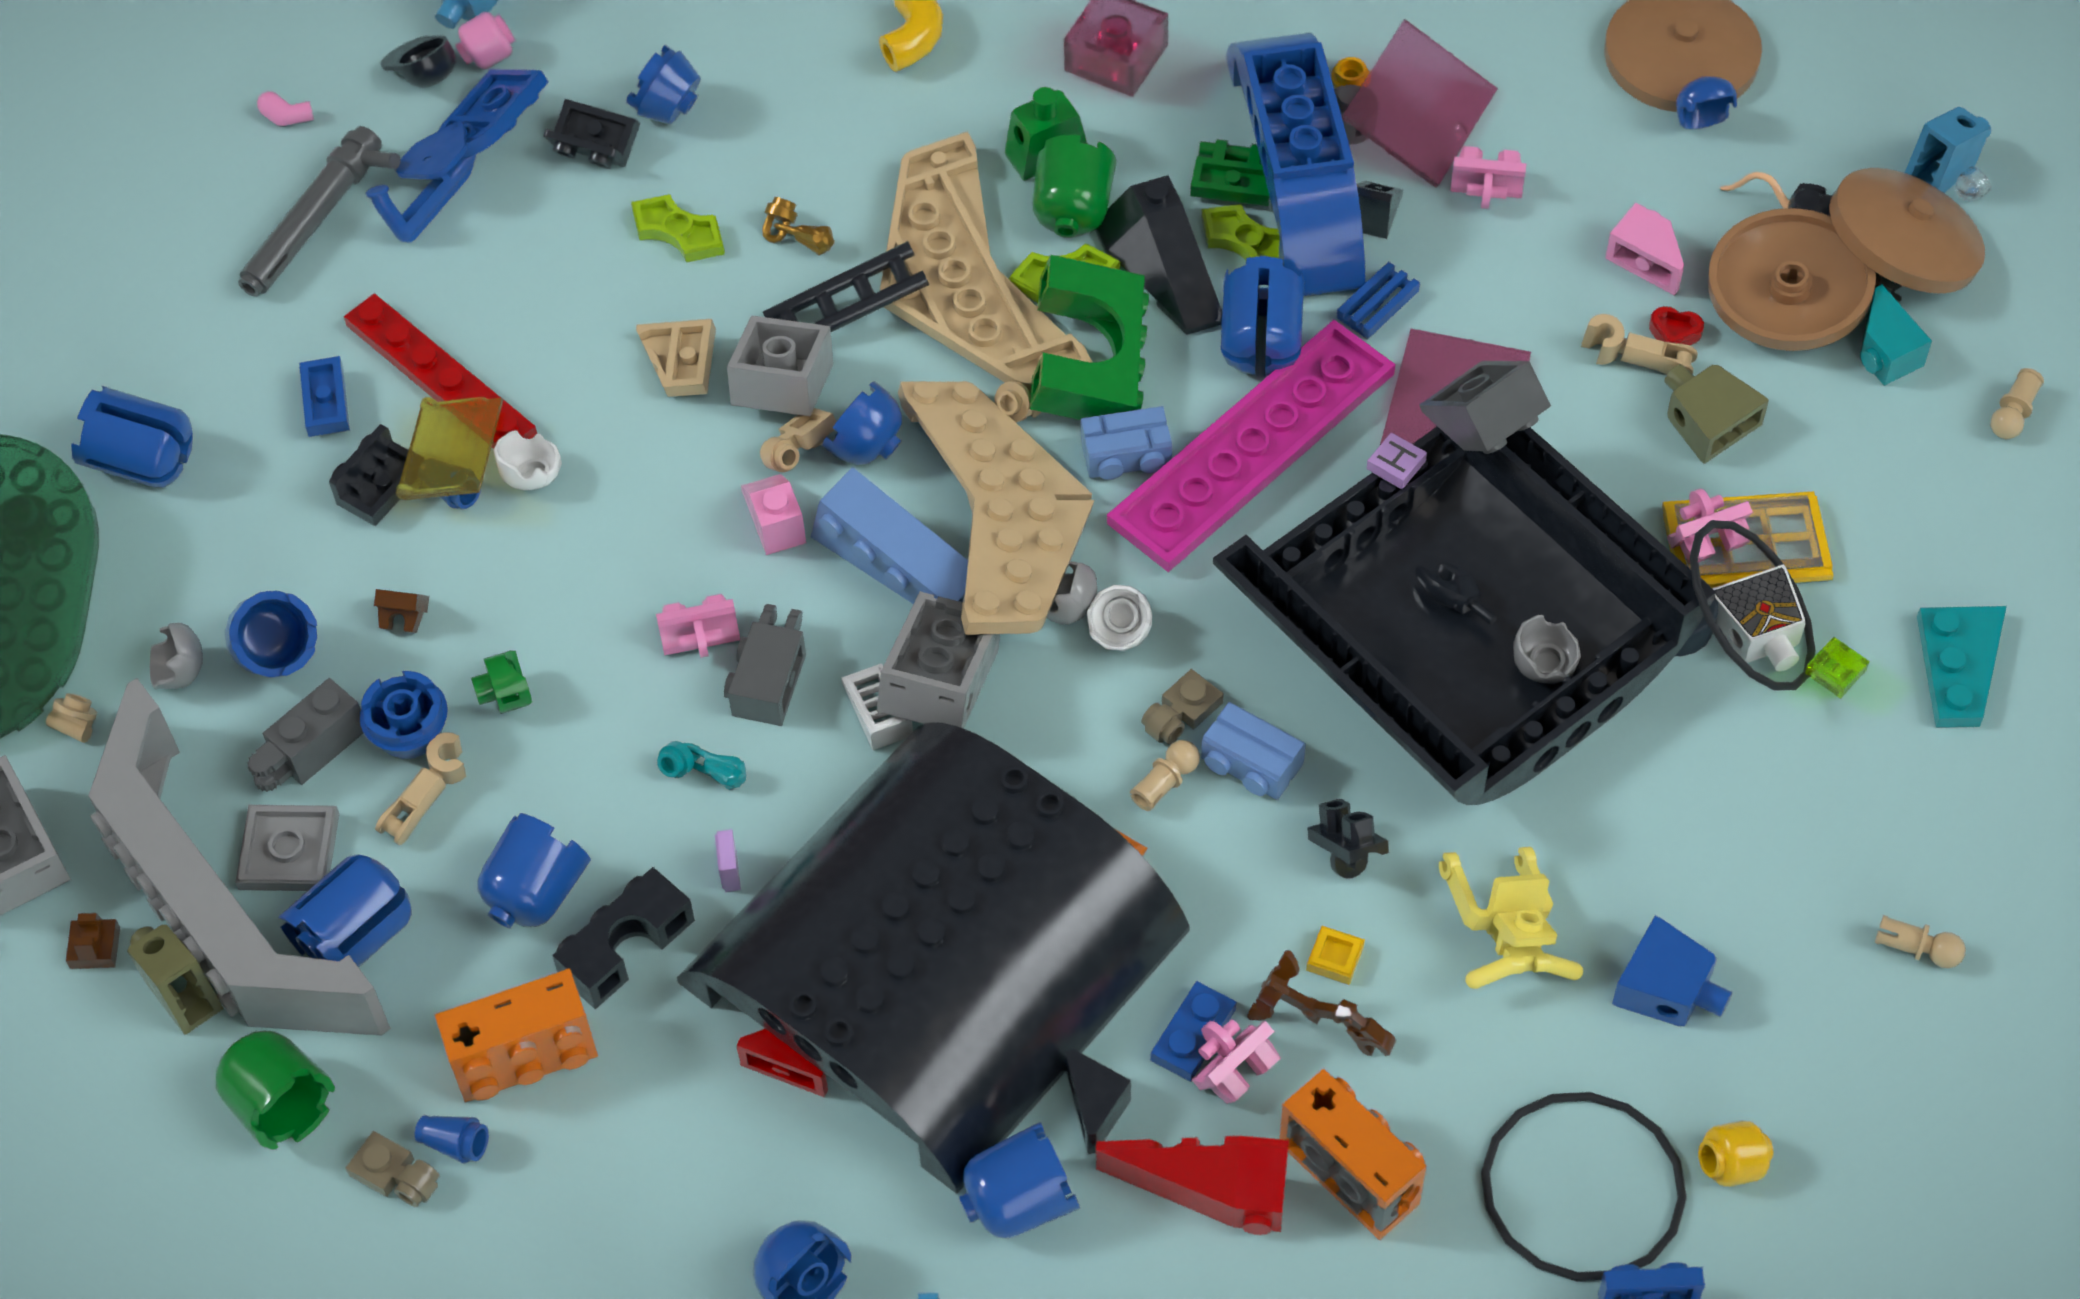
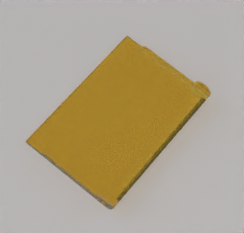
M430 397L421 399L420 411L400 484L396 490V496L402 500L480 493L503 399L477 397L436 402L435 399Z

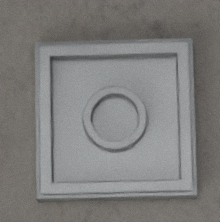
M249 805L235 882L238 890L308 891L331 871L339 820L337 806Z

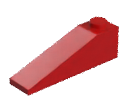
M1237 1135L1225 1136L1224 1145L1204 1146L1200 1144V1140L1197 1137L1182 1138L1181 1143L1176 1144L1174 1147H1163L1162 1144L1152 1139L1097 1141L1096 1170L1231 1227L1243 1228L1245 1232L1254 1235H1266L1271 1231L1281 1232L1289 1140Z

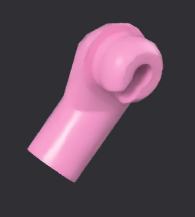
M272 91L264 92L257 100V107L260 113L278 126L314 120L310 101L290 105Z

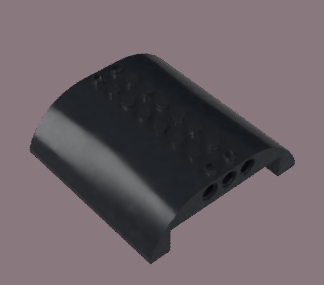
M1436 425L1434 429L1413 443L1414 446L1427 452L1426 462L1403 489L1372 472L1266 549L1262 550L1248 535H1244L1213 557V565L1444 789L1458 802L1465 805L1484 804L1514 791L1540 774L1608 722L1661 673L1686 643L1704 617L1693 589L1691 569L1531 427L1514 432L1506 438L1507 444L1493 453L1484 454L1483 451L1463 450ZM1442 563L1456 565L1468 572L1481 591L1479 602L1497 616L1496 621L1490 625L1472 610L1462 614L1456 611L1455 608H1448L1437 603L1427 594L1415 575L1416 567L1421 565L1432 573L1438 574L1439 577V567ZM1701 579L1702 589L1710 607L1715 599L1716 592ZM1536 615H1543L1544 619L1549 623H1565L1567 629L1579 641L1581 658L1575 672L1571 677H1566L1563 682L1554 685L1535 682L1527 678L1519 671L1514 662L1513 644L1517 632L1523 622Z
M941 722L926 723L918 726L682 971L677 977V982L710 1008L724 997L918 1143L921 1167L958 1194L965 1186L963 1176L968 1162L977 1154L1007 1139L1066 1072L1065 1051L1075 1049L1082 1053L1187 935L1190 931V925L1174 895L1158 873L1118 831L1099 815L1015 756L980 735L955 725Z

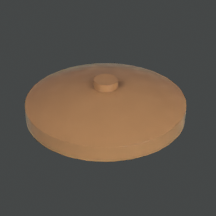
M1628 0L1613 15L1608 25L1604 46V56L1608 70L1624 91L1649 106L1671 112H1677L1676 98L1681 89L1686 84L1702 76L1726 79L1734 86L1736 96L1739 98L1754 82L1762 55V42L1756 25L1744 10L1730 0Z
M1885 168L1860 169L1847 175L1831 198V220L1843 243L1865 265L1899 285L1927 293L1955 292L1969 285L1984 263V242L1973 220L1949 196L1917 177Z
M1796 208L1764 211L1734 225L1716 245L1711 256L1708 273V291L1711 302L1719 317L1727 326L1741 337L1753 343L1787 351H1802L1823 347L1838 341L1852 332L1869 311L1876 284V272L1860 261L1847 248L1837 234L1830 216Z

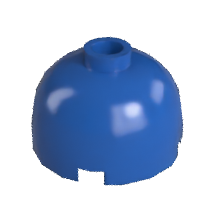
M876 381L869 384L870 390L873 393L868 396L862 391L832 427L837 431L834 441H831L828 437L823 441V447L846 463L855 465L869 464L880 455L887 460L902 441L896 436L902 424V412L899 405L891 394Z
M799 1220L789 1222L770 1233L761 1244L754 1260L753 1276L755 1285L763 1299H834L847 1279L842 1269L845 1265V1258L851 1263V1252L847 1243L838 1235L815 1221Z

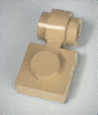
M814 408L811 416H795L779 428L780 436L772 437L762 444L760 457L763 464L767 468L778 472H787L793 469L799 461V448L807 450L821 445L826 436L834 431L832 427L835 425L836 420L833 413Z

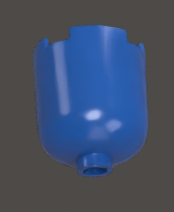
M277 590L259 592L239 603L229 615L225 628L226 647L234 661L248 672L269 678L288 676L303 668L313 656L317 641V620L309 606L294 594Z
M520 813L518 817L514 816L484 864L477 880V890L484 903L491 908L488 916L506 928H511L514 923L523 927H538L547 923L591 861L587 852L573 840L565 846L550 836L555 828L540 819L524 813Z
M1041 1122L977 1154L968 1162L964 1169L963 1181L967 1193L959 1197L970 1223L980 1220L986 1231L995 1237H1014L1080 1209L1075 1194L1067 1198L1065 1197L1072 1193L1066 1181L1068 1178L1049 1138L1046 1137Z

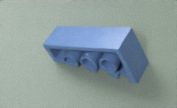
M852 467L819 501L811 538L912 604H914L920 591L932 594L936 599L940 596L963 602L968 560L855 468Z

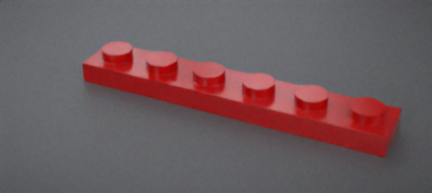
M375 293L344 316L346 326L493 449L498 439L511 431H518L525 439H532L537 434L536 426Z

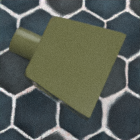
M1679 364L1666 375L1664 382L1673 390L1667 411L1668 419L1703 464L1763 425L1769 399L1721 366L1711 365L1694 376L1682 364Z
M160 925L156 929L149 926L142 927L132 935L130 939L131 945L127 950L129 956L149 989L184 1035L224 1009L197 959L168 925ZM183 976L187 981V985L182 992L177 993L170 983Z

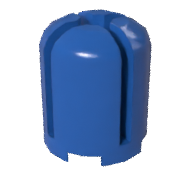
M1268 256L1246 258L1245 266L1236 268L1229 275L1228 269L1226 270L1223 279L1221 352L1228 365L1241 373L1255 375L1258 316H1267L1265 376L1270 375L1275 369L1294 365L1301 354L1305 280L1302 272H1300L1299 277L1294 271L1283 267V259ZM1260 285H1267L1268 288H1260Z
M102 386L101 392L91 390L84 400L77 419L84 421L80 445L71 444L72 458L75 464L154 488H160L173 483L182 473L183 463H187L192 450L193 431L188 415L181 409Z
M356 854L346 857L278 918L285 921L280 928L301 956L306 953L310 958L340 961L349 955L359 968L408 924L412 916L410 898L406 890L400 886V882L395 875L379 861L368 856Z

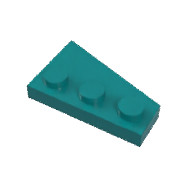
M2007 606L1922 607L1919 609L1917 622L1936 728L1980 727L1984 718Z

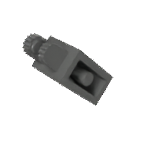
M766 604L764 605L759 622H752L748 637H741L736 654L738 662L735 673L729 672L724 686V697L729 698L732 716L778 726L783 725L806 657L803 631H800L803 617L801 610L791 609L783 628L774 626L777 620L776 605Z
M331 678L325 680L262 733L266 743L258 748L255 754H251L252 756L248 758L249 762H247L248 769L254 778L257 788L261 789L262 792L273 791L274 788L277 789L278 785H282L291 776L301 785L307 782L363 734L360 725L361 709L359 703Z

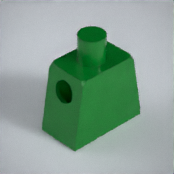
M1050 87L1038 88L1033 94L1032 101L1016 107L1011 112L1005 156L1023 181L1035 176L1038 152L1044 148L1047 139L1059 135H1080V143L1087 144L1081 118L1063 91L1054 90Z

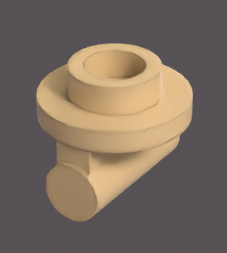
M1018 381L1003 383L997 389L994 399L995 404L999 410L1009 416L1014 422L1023 421L1028 416L1036 418L1041 413L1040 411L1030 409L1031 394L1024 384Z
M67 693L65 699L56 698L54 700L53 709L46 718V725L85 743L92 735L91 727L96 719L97 711L90 707L92 702L89 699Z

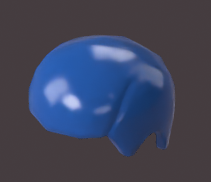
M1702 76L1686 84L1676 98V110L1680 125L1684 129H1700L1725 121L1729 117L1730 103H1732L1733 108L1737 107V96L1734 86L1726 79L1713 76Z

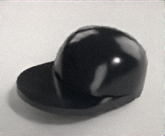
M423 36L395 48L382 59L380 65L386 71H399L411 85L424 88L438 84L450 75L455 67L456 58L455 52L446 36Z

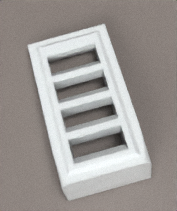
M882 663L842 677L844 688L872 750L904 740L913 732L911 720L896 716L875 723L874 720L889 714L877 712V710L868 711L869 708L878 705V696L865 701L862 699L864 696L879 691L880 673L883 668ZM875 679H878L879 681L878 683L864 687L859 690L856 688V686L867 683Z

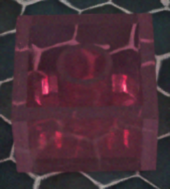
M1090 0L1064 38V71L1134 97L1168 46L1169 13L1135 0Z

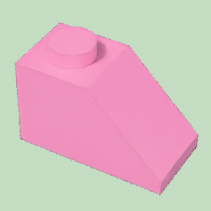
M1635 203L1610 232L1605 259L1675 296L1679 291L1684 263L1671 221L1662 217L1658 212Z
M782 474L741 486L766 555L806 543L802 512L790 482Z

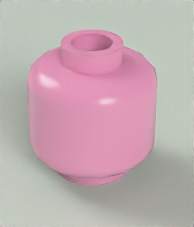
M483 12L459 27L458 35L461 42L455 46L467 65L474 62L479 68L486 70L512 54L511 43L516 40L500 14L494 17L489 12Z

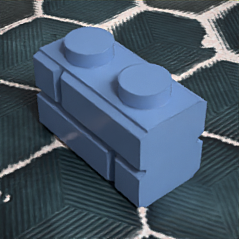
M1163 406L1080 419L1081 443L1089 478L1101 477L1111 480L1120 477L1123 473L1140 470L1145 473H1155L1172 459V441Z
M1228 702L1219 714L1216 722H1213L1203 736L1201 758L1213 772L1219 775L1229 773L1240 779L1245 788L1257 796L1267 794L1277 800L1289 785L1290 780H1293L1302 767L1306 743Z

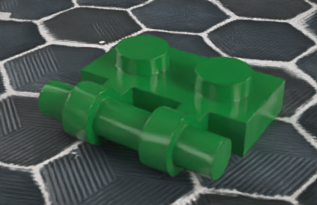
M1216 139L1215 143L1200 141L1190 186V196L1269 206L1270 195L1257 144L1252 143L1251 147L1230 145L1228 140Z

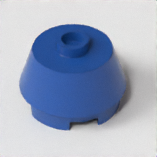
M664 45L661 50V56L655 53L637 77L639 79L637 87L640 90L637 95L633 92L629 93L626 103L637 110V116L671 124L681 113L686 115L696 102L698 95L695 94L701 77L681 50L675 52L667 45Z
M402 671L403 676L392 677L382 683L379 678L369 686L361 702L360 725L365 736L373 744L394 757L411 759L426 754L429 742L442 733L448 707L443 692L432 680L418 672Z

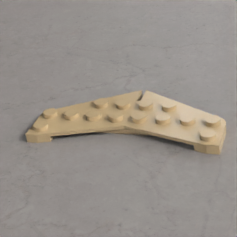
M968 131L907 152L901 160L886 251L908 241L915 256L905 260V263L911 275L923 270L930 285L883 308L1004 383L1018 381L1024 384L1030 393L1032 375L1043 352L1092 362L1085 347L1071 333L1065 335L1042 311H1037L1038 307L997 268L990 255L976 148ZM890 268L883 271L880 291L897 283Z
M901 381L898 397L903 411L911 422H919L965 489L971 507V533L965 596L961 613L965 635L1027 634L1038 632L1044 626L1094 503V500H1091L1092 493L1016 422L999 410L997 405L974 384L967 381Z

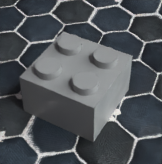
M751 315L727 365L731 405L811 416L833 366L830 326Z

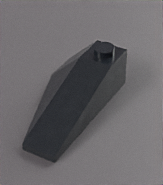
M1169 175L1130 186L1107 209L1103 223L1095 229L1105 253L1119 260L1120 265L1127 272L1145 275L1144 288L1156 299V305L1186 335L1222 325V309L1185 209Z

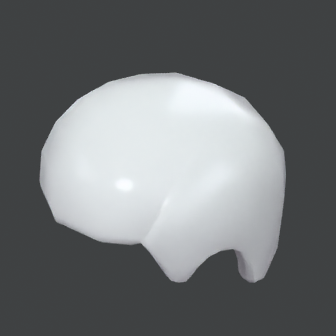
M511 431L498 439L494 448L499 475L512 488L519 490L543 488L548 486L558 476L562 462L557 446L548 440H544L540 433H537L532 439H525L518 431Z
M1112 585L1098 592L1087 610L1089 634L1094 641L1109 650L1126 651L1138 646L1148 636L1152 626V612L1146 596L1141 594L1139 590L1126 585Z

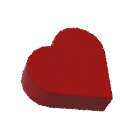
M1662 306L1652 312L1649 329L1656 340L1691 346L1701 339L1704 321L1694 312H1679L1675 308Z

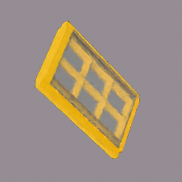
M1814 491L1723 497L1724 507L1714 510L1716 513L1748 501L1753 511L1746 519L1749 530L1758 535L1780 558L1795 583L1833 579V565L1817 496H1815ZM1689 500L1663 502V520L1667 536L1676 533V528L1679 525L1696 520L1695 517L1683 520L1681 517L1680 508L1690 505ZM1719 532L1709 535L1716 553L1711 558L1699 562L1700 577L1711 588L1775 567L1752 541L1741 548L1726 551ZM1668 542L1670 552L1691 569L1690 563L1681 547L1678 546L1671 549Z

